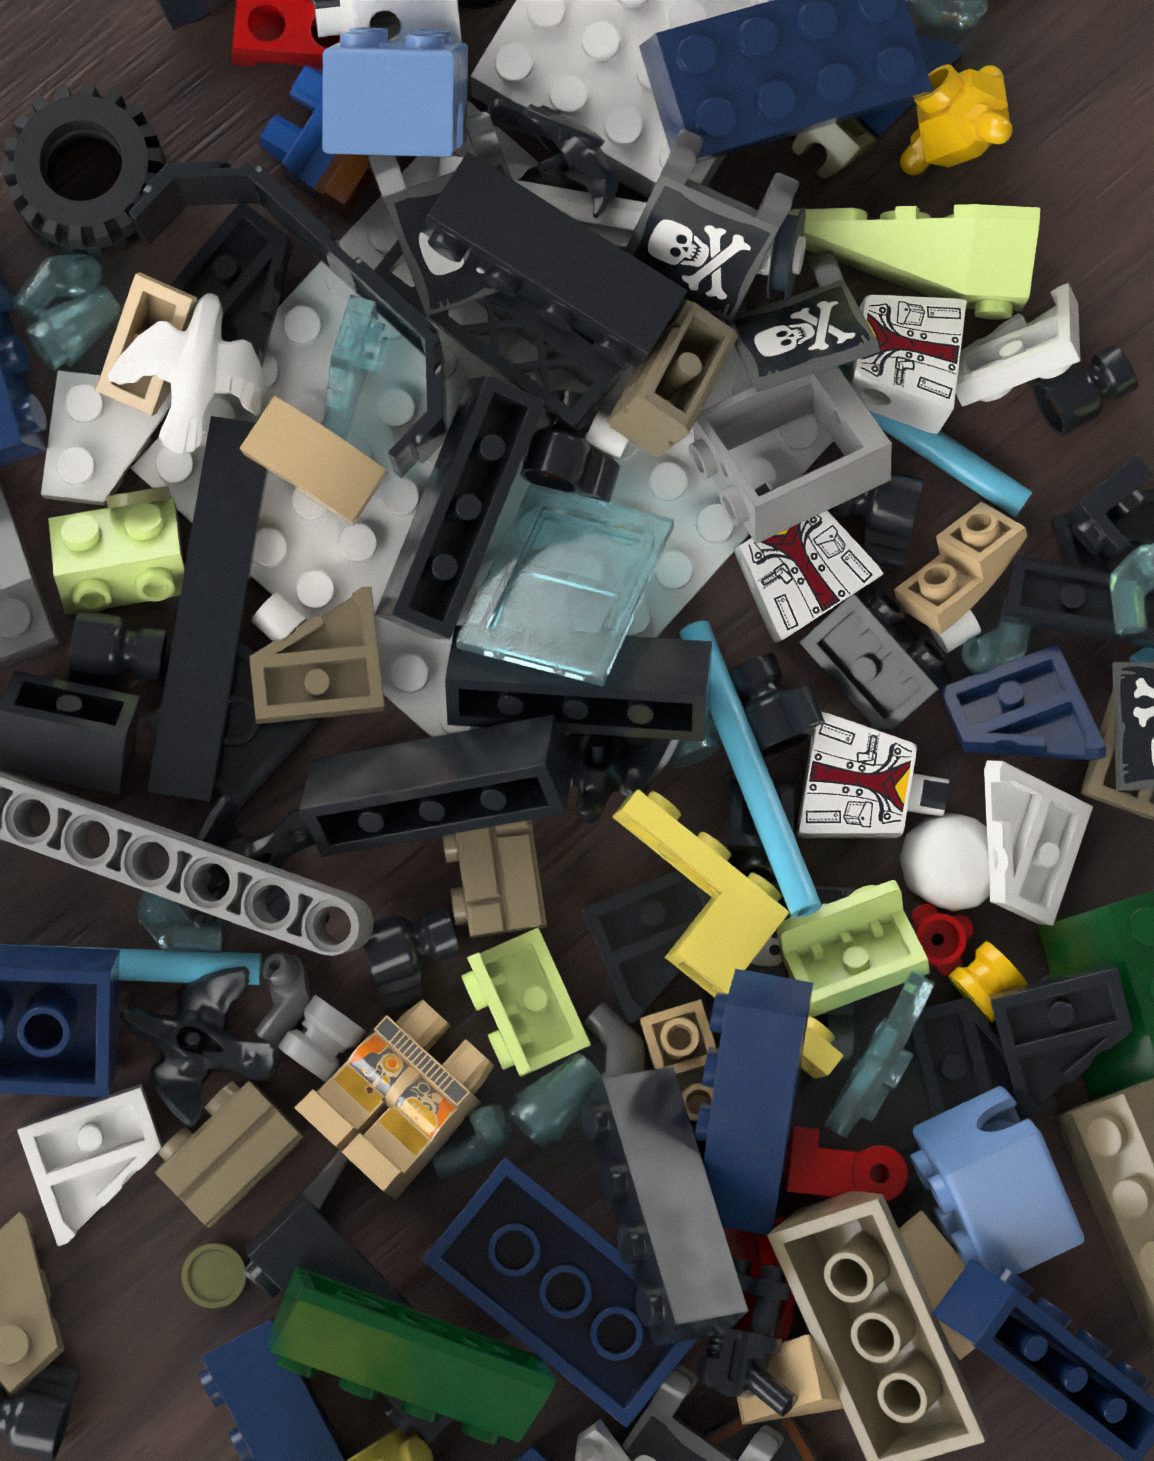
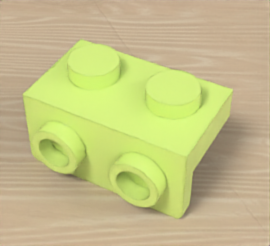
M173 496L170 499L48 518L53 573L66 614H77L79 610L99 612L107 608L147 601L155 602L180 596L185 564L178 512Z
M895 880L877 886L868 885L852 892L848 897L822 906L811 915L796 919L790 917L784 920L777 928L781 958L790 978L814 983L809 1016L811 1017L930 973L928 958L903 910L902 893Z
M535 928L480 954L478 952L467 957L472 971L461 975L476 1010L478 1011L487 1006L491 1010L499 1030L488 1034V1037L503 1070L515 1065L520 1077L591 1046L539 928Z

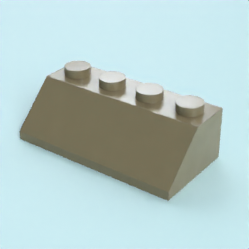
M1154 1078L1061 1112L1055 1115L1054 1118L1154 1353Z
M850 1191L799 1208L767 1235L867 1461H921L988 1440L990 1437L940 1322L938 1318L932 1315L934 1312L933 1306L883 1194Z

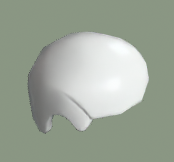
M944 813L943 817L930 816L923 818L906 834L899 860L905 883L911 892L938 908L949 909L950 911L978 907L990 896L987 827L981 822L962 814Z

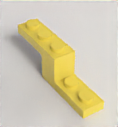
M638 789L626 798L612 817L712 897L665 958L714 998L716 992L729 993L735 969L745 970L790 912L778 903L781 894L771 883L755 873H750L746 877L727 862L731 857V853L718 840L705 832H700L698 836H695L677 820L681 813L670 801L654 791H651L646 796ZM809 1016L801 1068L816 1079L828 1076L844 1055L831 1045L835 1039L833 1033L822 1023Z

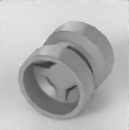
M314 995L304 1009L305 1020L302 1023L304 1026L303 1030L288 1031L277 1047L317 1077L327 1082L340 1069V1062L336 1057L338 1053L343 1054L346 1049L356 1047L367 1031L320 997Z

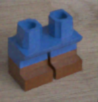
M305 65L292 86L290 97L295 102L312 111L313 114L303 129L276 114L261 134L259 144L263 151L278 164L282 165L287 181L348 220L374 179L369 155L327 154L323 151V71Z

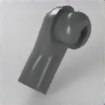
M284 951L270 954L263 963L262 973L263 977L268 980L273 1007L254 1030L267 1043L274 1044L277 1050H280L277 1046L287 1032L295 1030L305 1017L304 1009L313 998L307 967L298 956Z
M605 1001L602 1002L583 1022V1025L607 1047L606 1071L600 1076L599 1081L604 1077L645 1071V1043L643 1038Z

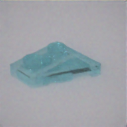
M351 294L331 354L329 380L324 405L329 407L323 422L324 427L345 441L367 372L378 374L388 342V338L383 336L385 324L379 322L375 301Z
M914 971L910 973L888 1018H883L868 1046L847 1078L824 1124L825 1127L847 1138L860 1117L872 1122L890 1088L883 1084L885 1083L895 1088L912 1059L913 1054L903 1048L935 985L934 982Z

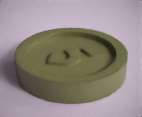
M169 486L106 496L108 509L170 499L171 497Z
M221 1243L205 1244L191 1252L185 1260L181 1274L182 1285L186 1294L196 1304L206 1308H221L234 1302L243 1292L247 1277L242 1273L246 1266L240 1254L230 1246Z

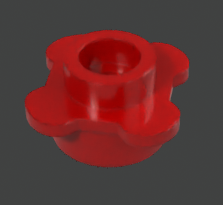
M925 903L917 906L912 912L913 930L928 958V963L935 966L941 975L949 976L957 967H962L960 956L965 949L966 939L970 938L973 934V925L965 915L953 917L939 913L933 904ZM935 933L940 934L943 938L939 946H935L931 941Z

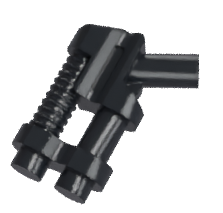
M732 1258L742 1292L756 1295L750 1332L737 1329L735 1324L727 1333L709 1336V1347L706 1350L708 1353L706 1356L701 1357L698 1375L701 1377V1382L713 1388L715 1386L718 1387L717 1391L725 1396L732 1397L733 1395L740 1398H752L756 1395L783 1417L794 1407L798 1396L767 1372L766 1368L769 1361L768 1357L781 1351L783 1338L776 1337L782 1300L790 1301L791 1288L786 1283V1277L781 1267L762 1264L760 1278L751 1276L752 1261Z

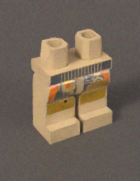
M423 999L405 1012L396 1023L386 1015L374 1028L375 1032L368 1036L354 1050L348 1061L317 1092L312 1089L295 1107L299 1113L333 1145L340 1149L383 1192L395 1200L456 1131L466 1115L469 1116L479 1106L481 1101L473 1094L482 1086L494 1067L466 1039L442 1065L427 1053L451 1025Z

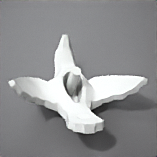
M212 293L205 294L197 301L192 320L186 331L178 330L169 322L158 321L131 343L107 374L109 381L116 382L118 385L137 383L143 376L153 375L171 383V407L159 437L162 440V444L175 453L193 452L195 448L201 445L203 415L214 393H231L239 397L242 407L256 417L261 416L269 404L262 367L252 344L243 339L227 342L221 338L223 308L218 296Z

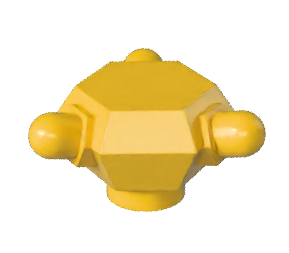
M947 64L930 72L928 76L932 91L914 100L918 105L916 108L919 128L910 137L911 144L902 153L900 166L906 174L915 176L923 173L930 164L949 168L981 156L992 143L1003 144L1007 142L1012 135L1013 128L1009 119L1002 71L996 66L988 65L979 71L968 69L958 73L952 65Z

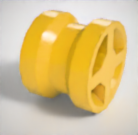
M985 941L976 949L975 960L968 967H957L948 976L959 993L964 998L969 997L987 1017L989 1022L995 1020L989 994L1029 985L1016 967L988 941Z

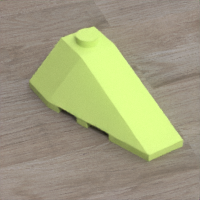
M980 204L954 205L953 215L944 218H931L929 214L919 212L920 209L917 206H896L894 211L882 213L879 220H867V212L856 208L805 209V249L817 254L832 251L836 261L929 297L966 300V309H975L974 315L978 318L994 320L1011 318L1013 311H1022L1029 299L1040 223V208ZM790 209L788 214L798 216L801 209Z

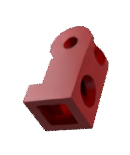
M237 0L231 65L256 66L257 62L299 65L303 67L309 65L317 69H323V52L325 49L339 43L340 35L318 37L315 6L309 0Z
M792 1126L782 1191L835 1197L850 1191L883 1194L885 1200L889 1201L897 1197L905 1188L908 1179L907 1165L903 1157L893 1148L884 1145L865 1146L856 1152L819 1148L820 1129Z

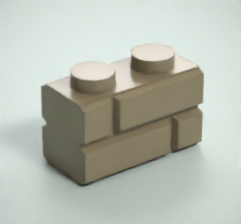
M686 300L676 309L649 355L637 368L635 367L622 392L623 397L617 402L607 421L611 428L649 454L657 457L663 455L674 443H678L690 433L738 338L735 330L695 302L692 303Z
M531 820L443 836L446 862L459 861L463 886L450 888L456 926L468 925L470 938H481L547 927Z
M233 1081L228 1083L204 1107L212 1115L208 1121L194 1134L186 1126L183 1127L158 1152L165 1162L155 1173L208 1228L214 1227L306 1137L272 1100L251 1081H248L242 1088H239Z

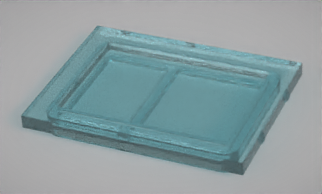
M530 483L456 639L457 648L603 687L674 529V519Z

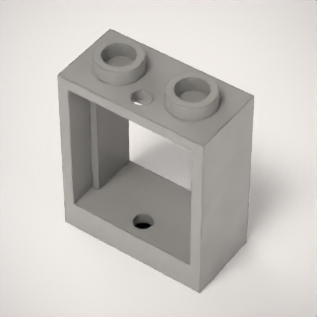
M838 366L760 392H756L753 386L700 411L693 425L694 442L688 446L690 457L700 476L704 479L712 477L719 487L721 504L730 521L735 526L743 523L756 544L891 480L892 443ZM814 411L844 454V457L762 496H758L728 451Z

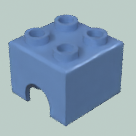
M349 28V32L340 33V42L325 49L323 52V151L327 154L451 156L457 148H460L467 141L465 121L467 119L468 46L463 42H452V30L416 29L413 30V34H405V41H389L388 29Z
M998 1086L914 1126L913 1135L920 1150L911 1154L910 1158L926 1190H931L939 1206L934 1208L933 1211L949 1244L954 1243L965 1267L972 1260L992 1274H995L1000 1265L1017 1275L1084 1242V1234L1042 1133L1031 1120L1026 1119L1020 1122L1014 1107L1017 1103L1002 1086Z

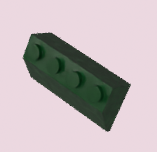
M1154 891L1056 921L1053 926L1043 925L1035 928L1051 979L1116 963L1134 1030L1112 1049L1104 1050L1092 1060L1090 1067L1081 1074L1089 1100H1096L1154 1078Z
M295 1266L267 1339L270 1352L279 1355L276 1364L286 1370L313 1378L316 1369L341 1377L338 1386L349 1393L365 1399L376 1400L378 1392H382L403 1400L400 1409L412 1416L437 1423L440 1414L464 1422L462 1432L493 1445H499L501 1437L520 1442L552 1393L556 1378L543 1359L536 1354Z

